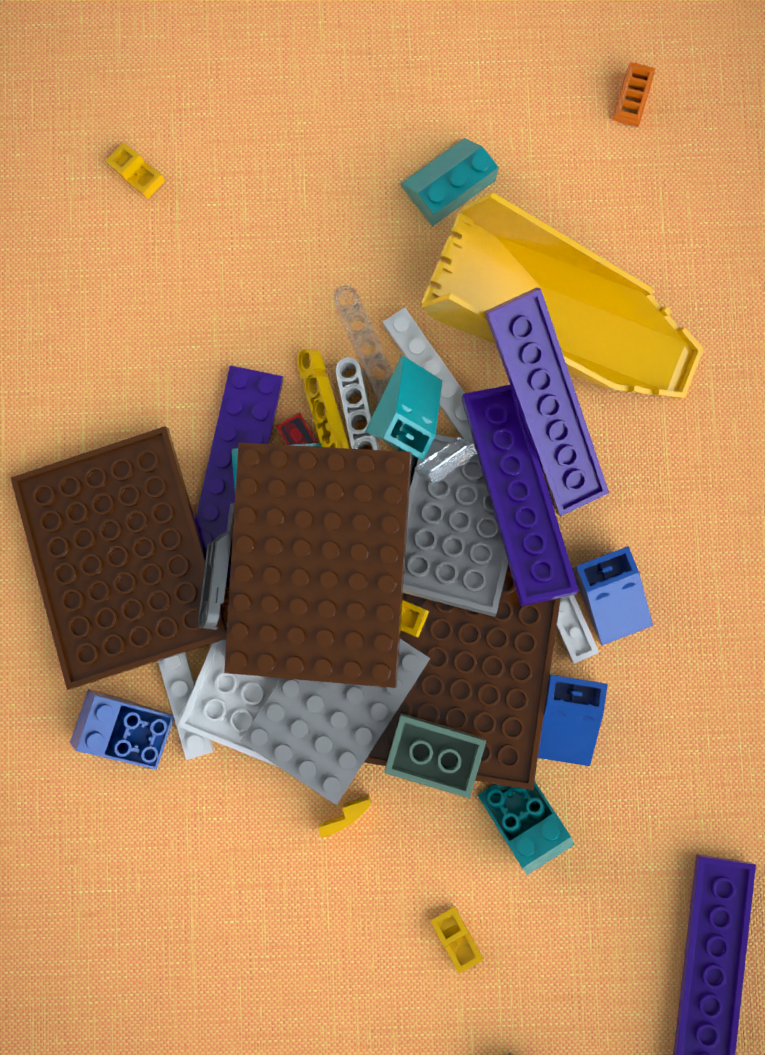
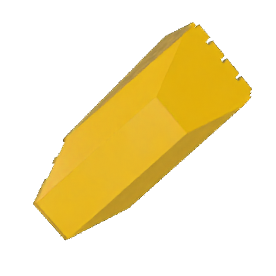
M493 192L462 208L451 229V233L456 237L448 236L440 256L447 263L438 261L430 283L435 285L437 289L428 286L421 301V308L427 311L426 315L441 323L495 344L484 311L537 287L542 291L569 374L607 389L678 399L685 398L704 349L685 327L680 328L669 316L672 311L668 306L662 307L652 296L654 290L650 286Z

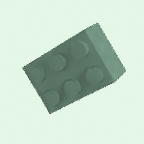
M401 713L384 773L470 799L486 740L481 736Z

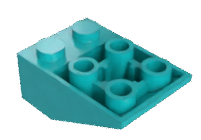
M401 356L365 432L399 451L412 452V457L424 461L436 436L443 380L408 358Z
M535 781L533 790L494 784L478 794L479 799L526 875L575 845L572 837Z

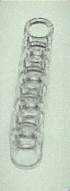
M348 285L340 286L334 293L335 309L376 402L379 404L393 375V371L357 291ZM343 297L353 299L352 304L348 306L340 304L339 301ZM354 321H361L364 327L360 330H353L350 325ZM365 345H372L376 349L370 355H365L361 352V348ZM376 369H382L386 372V376L380 380L373 378L371 374Z

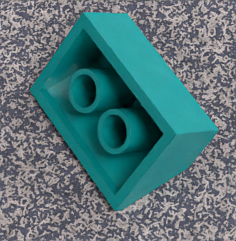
M463 138L402 182L401 187L433 227L495 182L499 167L483 146Z

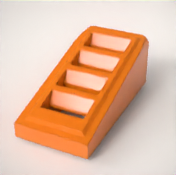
M635 62L629 63L616 106L614 121L639 127L655 68ZM629 86H632V87L640 88V89H643V90H642V91H638V90H634V89H631V88H628V87H629ZM625 97L640 100V102L626 100ZM622 107L636 110L637 113L633 114L630 112L622 111Z

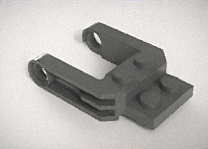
M235 503L230 504L227 532L222 533L207 546L198 616L200 628L217 629L220 605L224 603L228 563H231Z

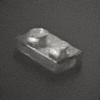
M458 437L416 466L415 469L419 477L433 484L443 480L456 467L466 464L469 458L475 455L477 451L473 443Z

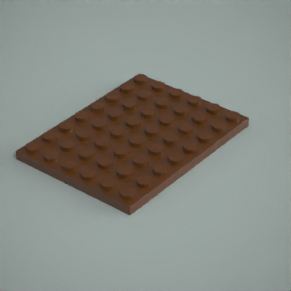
M164 426L11 477L67 690L226 640L227 627L221 606L216 630L199 627L198 616L206 555L168 427Z
M238 443L224 673L389 688L397 687L412 452Z
M509 564L495 617L403 593L404 601L426 609L429 613L419 637L401 631L400 639L428 656L430 660L364 763L386 765L400 714L404 713L484 737L486 744L475 781L533 790L561 598L521 606Z

